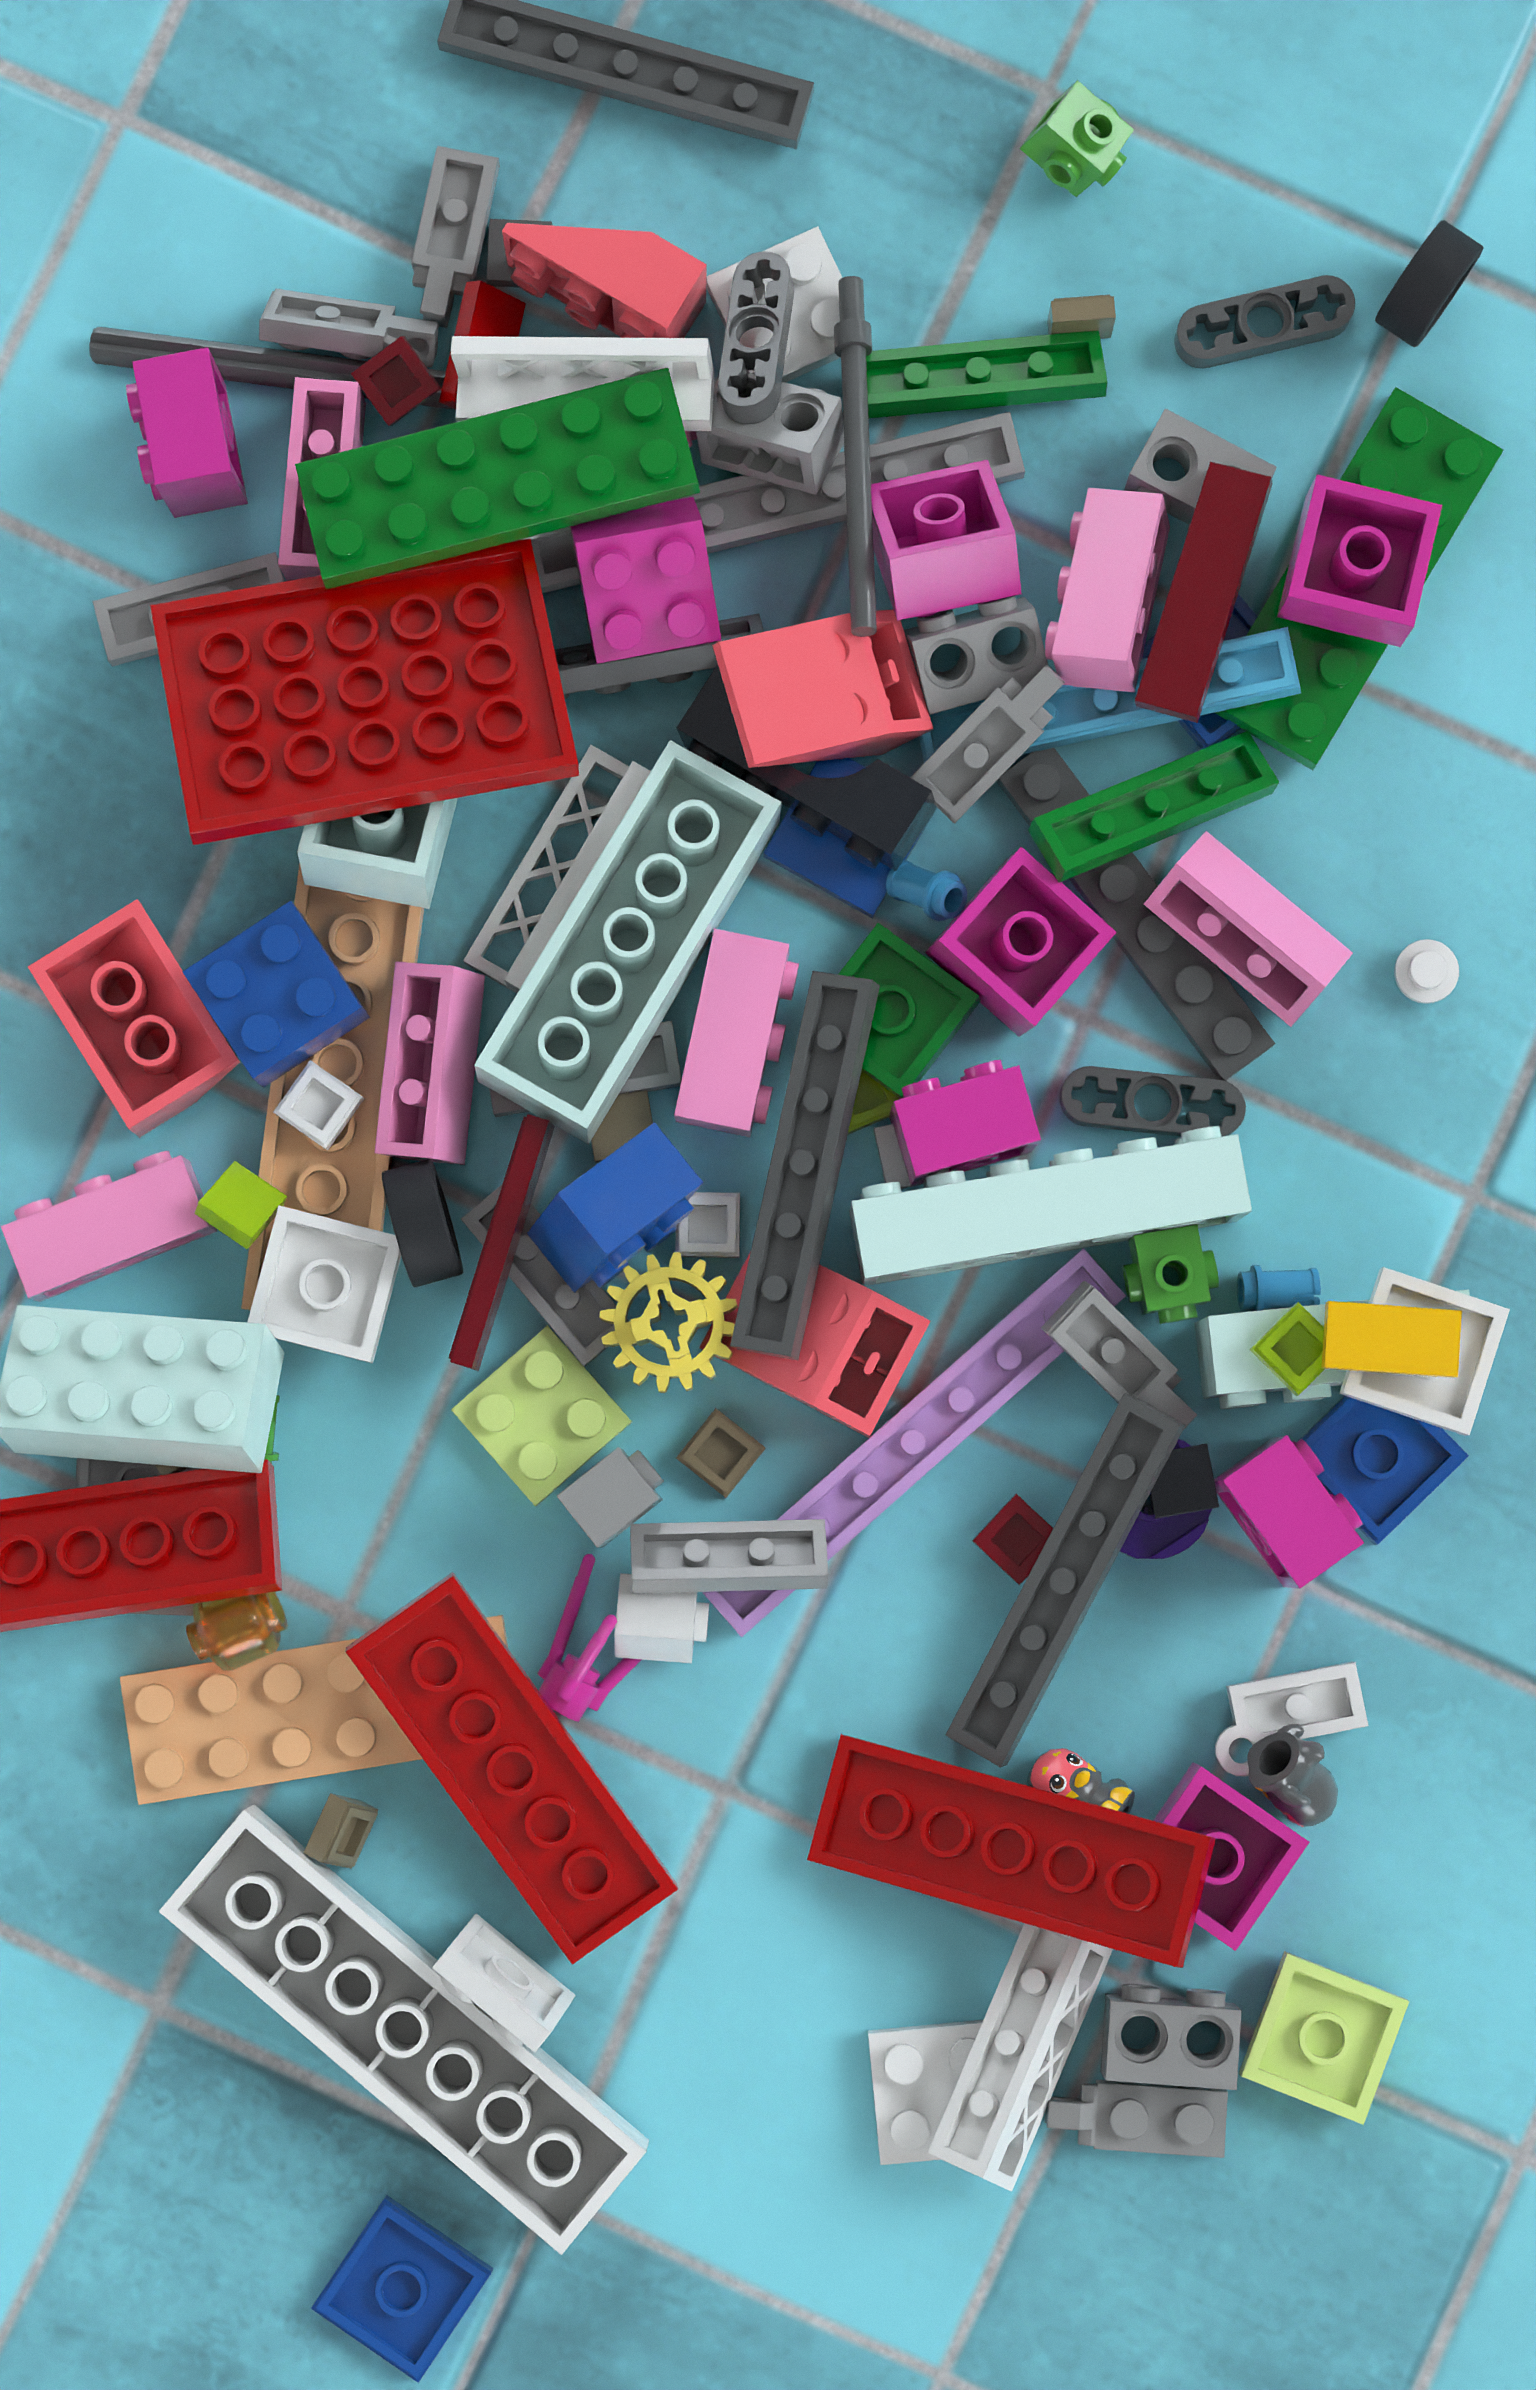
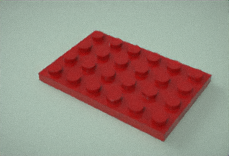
M531 538L508 542L331 589H326L321 575L150 605L187 821L193 845L579 776L576 749Z

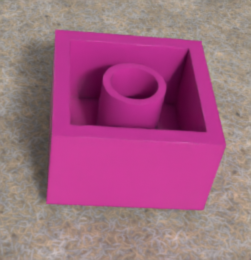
M209 348L132 361L136 383L127 384L126 393L133 422H139L143 439L147 440L146 445L137 446V453L145 484H150L155 501L164 500L174 518L248 504L227 388Z
M988 460L871 484L874 553L897 621L913 617H928L941 611L983 602H994L998 599L1022 594L1016 533Z
M1317 474L1305 496L1277 617L1401 647L1415 625L1442 505Z
M694 497L667 501L570 526L588 630L597 664L722 641L703 523Z
M1020 847L1003 862L967 903L963 911L952 920L924 953L944 971L979 995L980 1003L1020 1037L1038 1024L1117 932L1062 882L1059 883L1056 877L1023 847Z
M993 1060L965 1069V1076L960 1078L961 1082L941 1087L939 1078L936 1077L901 1088L904 1097H899V1100L893 1102L889 1118L895 1130L910 1187L921 1185L928 1173L948 1168L949 1172H966L1032 1153L1041 1141V1137L1019 1065L1003 1069L1001 1060Z
M1288 1435L1269 1439L1217 1476L1214 1482L1217 1495L1282 1586L1301 1589L1364 1544L1355 1531L1363 1523L1355 1509L1340 1492L1335 1496L1331 1493L1329 1494L1317 1476L1324 1472V1468L1307 1443L1302 1439L1298 1442L1291 1441Z
M1194 1762L1153 1820L1216 1838L1195 1923L1234 1951L1238 1949L1309 1844L1308 1840Z

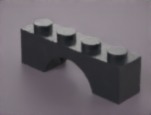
M718 665L676 727L687 750L781 801V804L793 810L790 818L808 832L822 837L827 830L847 842L844 850L857 861L873 869H876L881 862L897 871L937 809L934 805L935 800L932 790L879 759L854 774L839 778L810 776L796 770L789 764L748 768Z

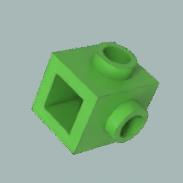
M1077 80L1049 106L1019 149L1044 169L1046 176L1053 183L1066 188L1072 195L1077 197L1093 182L1096 181L1103 187L1115 176L1127 159L1120 150L1134 129L1119 117L1112 105L1096 97Z
M1198 1224L1133 1235L1128 1240L1132 1264L1123 1265V1278L1129 1303L1139 1301L1142 1315L1158 1313L1160 1324L1197 1318L1196 1306L1210 1302L1211 1295L1209 1289L1219 1287L1214 1253L1212 1250L1202 1251ZM1163 1267H1171L1177 1272L1179 1276L1177 1286H1171L1164 1281L1162 1276Z

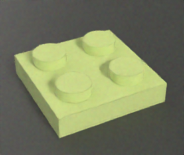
M548 1325L451 1409L534 1506H538L632 1423L629 1417Z
M1284 1951L1239 2074L1241 2077L1364 2125L1409 2001Z

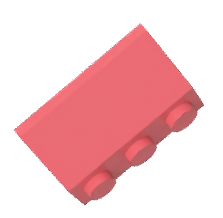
M138 899L28 966V969L126 1126L139 1138L195 1104L240 1063Z

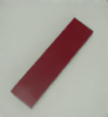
M1210 461L1135 698L1136 707L1198 723L1273 485L1272 477Z
M527 1114V1117H523L448 1357L451 1359V1363L476 1371L480 1369L555 1128L547 1119Z

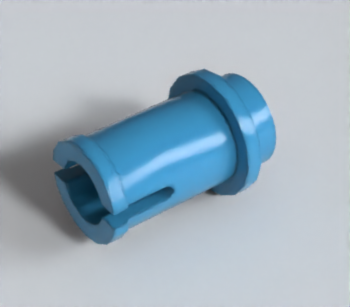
M907 860L902 861L897 871L893 869L889 871L886 881V889L889 896L894 897L893 899L898 901H905L923 908L928 918L936 921L955 918L963 911L966 905L967 889L957 874L949 871L934 873L918 867Z
M1252 1265L1249 1271L1238 1273L1237 1300L1240 1310L1261 1311L1264 1309L1291 1308L1297 1302L1302 1306L1320 1305L1319 1297H1314V1295H1321L1320 1277L1316 1268H1309L1308 1270L1262 1271L1260 1265Z

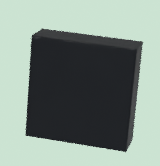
M1207 1443L1172 1450L1149 1494L1154 1519L1219 1507Z

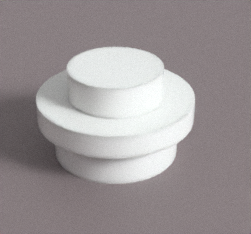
M1429 939L1419 940L1408 945L1400 953L1395 963L1394 976L1400 991L1409 999L1418 1003H1435L1444 999L1455 988L1459 978V965L1454 953L1443 943Z

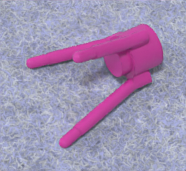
M586 1554L582 1559L549 1655L537 1673L544 1679L538 1691L550 1708L577 1722L580 1721L588 1707L598 1711L608 1693L642 1660L623 1658L596 1684L601 1673L592 1667V1664L617 1623V1618L610 1614L604 1618L579 1658L568 1654L565 1660L561 1662L595 1563V1557L592 1554Z

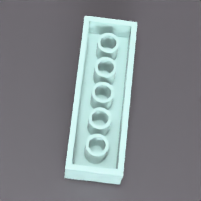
M670 740L474 1064L478 1082L589 1144L712 938L714 928H718L778 827L781 801Z
M1213 1126L1181 1133L1182 1138L1175 1139V1145L1157 1148L1155 1137L1142 1138L1117 1144L1118 1149L1112 1150L1113 1156L1093 1159L1092 1149L1087 1148L1053 1155L1054 1160L1049 1161L1050 1167L1029 1170L1028 1160L1024 1159L989 1166L990 1171L986 1172L987 1178L966 1181L964 1171H952L926 1177L923 1189L902 1192L900 1182H888L862 1188V1194H860L861 1199L851 1201L849 1211L862 1285L868 1286L1128 1241L1133 1235L1198 1224V1228L1237 1222L1252 1212L1239 1136L1235 1134L1221 1137L1220 1127Z

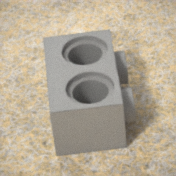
M747 372V388L745 393L739 394L741 398L750 397L752 390L758 388L755 373ZM717 380L713 393L712 431H696L701 463L816 495L844 444L841 397L830 395L820 389L804 388L782 382L779 403L774 413L762 422L741 424L733 421L725 413Z
M1165 408L1129 473L1124 491L1163 494L1167 513L1189 524L1187 528L1189 530L1210 461L1273 477L1277 467ZM1162 458L1174 459L1184 468L1185 477L1178 481L1163 480L1154 471L1153 463Z
M1011 596L994 602L978 603V610L954 616V611L950 609L937 612L928 617H918L916 619L918 626L904 630L929 715L985 700L997 687L1000 686L1002 688L1012 677L1024 688L1048 665L1035 607L1025 597L1016 599L1015 596ZM1005 627L1019 628L1021 634L1020 642L1014 651L1006 655L992 653V640L999 630ZM944 644L958 645L960 657L953 668L944 672H937L930 668L931 656L939 646Z
M617 1447L559 1493L557 1497L597 1548H603L626 1530L630 1524L635 1523L663 1500L655 1488L662 1484L664 1480L641 1451L637 1450L631 1456H628L623 1449Z
M1122 1984L1121 1995L1105 1994L1100 2072L1106 2081L1237 2090L1242 2010L1235 2003L1225 2002L1226 1992L1209 1989H1187L1186 1999L1160 1998L1161 1988L1157 1986ZM1135 2016H1146L1155 2023V2036L1151 2043L1140 2049H1132L1125 2046L1121 2039L1124 2024ZM1200 2021H1212L1218 2025L1220 2030V2039L1217 2046L1212 2051L1204 2054L1190 2051L1187 2046V2034L1190 2028Z

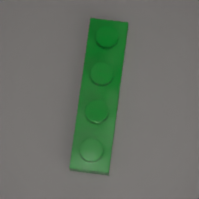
M1099 330L875 350L866 356L869 419L1106 397L1108 381Z
M1245 731L1035 817L1028 831L1057 881L1060 883L1273 794L1279 784V780L1249 731Z

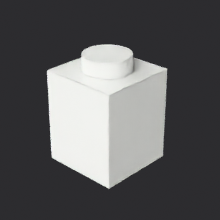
M620 1573L616 1613L617 1623L614 1634L615 1657L692 1663L694 1641L706 1642L709 1603L697 1602L698 1592L632 1593L631 1574Z

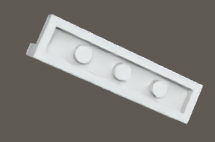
M452 336L451 356L458 375L455 417L457 422L668 367L684 430L712 431L714 367L708 338Z
M590 745L579 763V776L571 777L464 958L463 961L466 965L518 993L649 776L650 770L634 761L628 766ZM597 765L620 778L621 781L607 805L589 810L583 787ZM578 797L582 812L567 815ZM599 818L593 827L591 820ZM585 821L588 837L576 858L557 864L551 843L559 828ZM546 851L550 866L535 869ZM567 872L561 881L560 873ZM553 875L557 890L542 914L525 918L519 895L526 883ZM513 905H515L518 920L503 924ZM535 926L532 933L529 934L528 927ZM521 929L525 944L509 972L483 958L495 936Z
M1024 1923L930 2145L928 2154L1012 2192L1047 2109L1048 2100L1052 2097L1113 1949Z

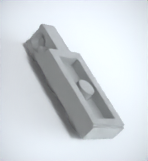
M441 146L436 148L411 264L414 272L413 286L425 288L420 308V314L424 316L423 320L438 322L439 327L447 328L454 303V295L463 296L466 282L475 281L500 163L497 157Z
M275 289V291H272L259 320V340L275 342L290 350L315 348L340 352L343 356L351 359H368L374 357L400 336H404L425 366L432 367L437 355L439 325L438 322L396 316V306Z
M1048 665L1024 688L1012 677L1002 688L1000 686L997 687L910 778L932 790L935 800L934 805L955 824L1044 732L1043 728L1053 716L1042 706L1065 681Z
M1086 1281L1079 1285L1041 1327L1118 1404L1123 1394H1131L1186 1425L1184 1429L1197 1416L1172 1391L1182 1380L1176 1373L1178 1369L1097 1289Z
M1096 2080V2084H1081L1080 2098L1052 2096L1048 2100V2106L1045 2111V2123H1047V2128L1078 2130V2144L1093 2146L1094 2149L1224 2158L1228 2091L1226 2089Z

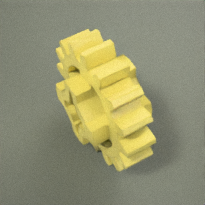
M673 1252L669 1267H660L656 1257L650 1254L647 1255L646 1260L647 1272L640 1275L629 1265L623 1269L630 1283L625 1290L609 1285L607 1293L618 1303L616 1309L600 1311L599 1317L609 1324H614L615 1331L601 1338L604 1347L620 1345L622 1352L617 1355L613 1364L618 1370L627 1367L631 1363L637 1367L633 1376L634 1384L640 1386L647 1380L649 1375L657 1377L656 1383L659 1393H666L670 1385V1379L679 1378L684 1389L690 1391L693 1390V1373L700 1371L704 1376L712 1380L716 1377L713 1366L710 1363L712 1358L717 1356L721 1359L730 1360L732 1357L731 1350L722 1343L723 1336L733 1335L735 1324L725 1321L724 1315L738 1308L736 1299H719L717 1294L726 1285V1280L722 1275L713 1278L709 1282L703 1279L706 1271L705 1261L699 1259L691 1270L683 1269L681 1254ZM669 1280L680 1281L693 1286L706 1299L689 1302L673 1293ZM648 1287L651 1299L642 1316L630 1319L627 1322L632 1302L642 1290ZM661 1295H665L668 1306L672 1307L676 1315L682 1316L686 1314L688 1317L687 1322L679 1325L678 1331L680 1336L677 1337L680 1346L679 1351H675L671 1339L667 1338L663 1330L652 1331V1324L661 1320L660 1310L663 1309L660 1301ZM713 1323L711 1337L707 1345L692 1359L689 1344L698 1329ZM653 1344L666 1352L670 1365H660L645 1359L633 1346Z

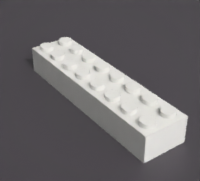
M256 1805L244 1809L159 1912L562 2255L647 2152L649 2139L542 2048L539 2047L536 2052H533L525 2044L521 2046L515 2045L501 2036L493 2026V2018L474 2002L464 2003L446 1990L441 1982L442 1976L432 1969L438 1961L324 1863L304 1854L305 1847Z

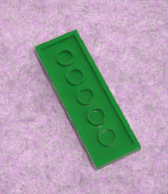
M668 367L295 464L320 573L326 589L700 493L697 475Z
M1395 387L1340 480L1442 505L1425 578L1426 582L1504 449ZM1287 567L1246 636L1288 627L1301 694L1214 713L1237 724L1244 731H1249L1254 737L1313 771L1388 644L1277 617L1287 576Z

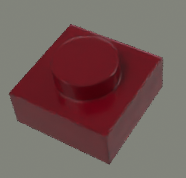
M400 336L351 373L388 426H393L442 389L404 336Z
M1014 1494L974 1537L972 1542L1020 1585L1029 1576L1053 1527L1021 1497Z

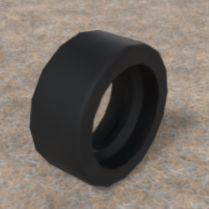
M1441 220L1423 242L1379 309L1375 322L1410 346H1419L1469 275L1484 247L1447 221Z
M427 1159L382 1172V1183L391 1222L412 1286L419 1287L462 1275L463 1266L454 1227L433 1161Z

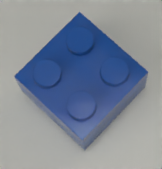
M291 900L182 971L252 1079L263 1088L370 1018L302 913Z
M654 1122L558 1192L527 1232V1235L574 1293L592 1280L601 1288L618 1276L629 1265L628 1261L643 1248L646 1252L651 1251L676 1231L677 1228L675 1226L694 1210L688 1200L704 1182Z

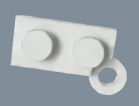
M1351 1661L1226 1686L1233 1724L1235 1725L1226 1728L1218 1736L1215 1743V1757L1218 1764L1227 1773L1235 1776H1249L1247 1761L1244 1763L1234 1762L1229 1754L1231 1743L1238 1738L1247 1739L1253 1746L1259 1740L1276 1733L1283 1726L1289 1724H1298L1303 1727L1304 1733L1300 1739L1369 1726L1356 1662Z

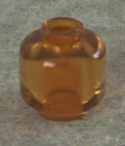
M269 1592L193 1604L194 1622L186 1625V1633L192 1649L200 1660L210 1657L222 1670L234 1671L277 1651L281 1642V1632L286 1630L288 1625L285 1612L277 1594Z

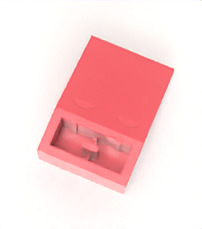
M507 223L502 230L507 265L512 268L516 267L511 276L513 282L535 297L543 298L545 293L563 302L566 304L565 312L575 321L589 329L596 330L600 324L620 336V338H685L706 304L707 264L653 232Z
M893 609L876 610L877 632L866 637L855 636L851 633L850 613L720 641L712 645L748 768L883 755L933 730L901 620L897 621Z
M750 1253L726 1296L728 1299H736L738 1308ZM819 1264L798 1361L738 1350L730 1346L732 1336H723L722 1343L731 1350L732 1357L730 1360L719 1359L869 1438L931 1321ZM738 1308L731 1313L725 1314V1321L735 1324ZM713 1323L699 1347L702 1350L711 1337Z

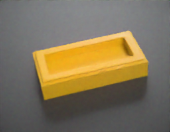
M1327 1301L1325 1302L1321 1368L1457 1378L1462 1311Z

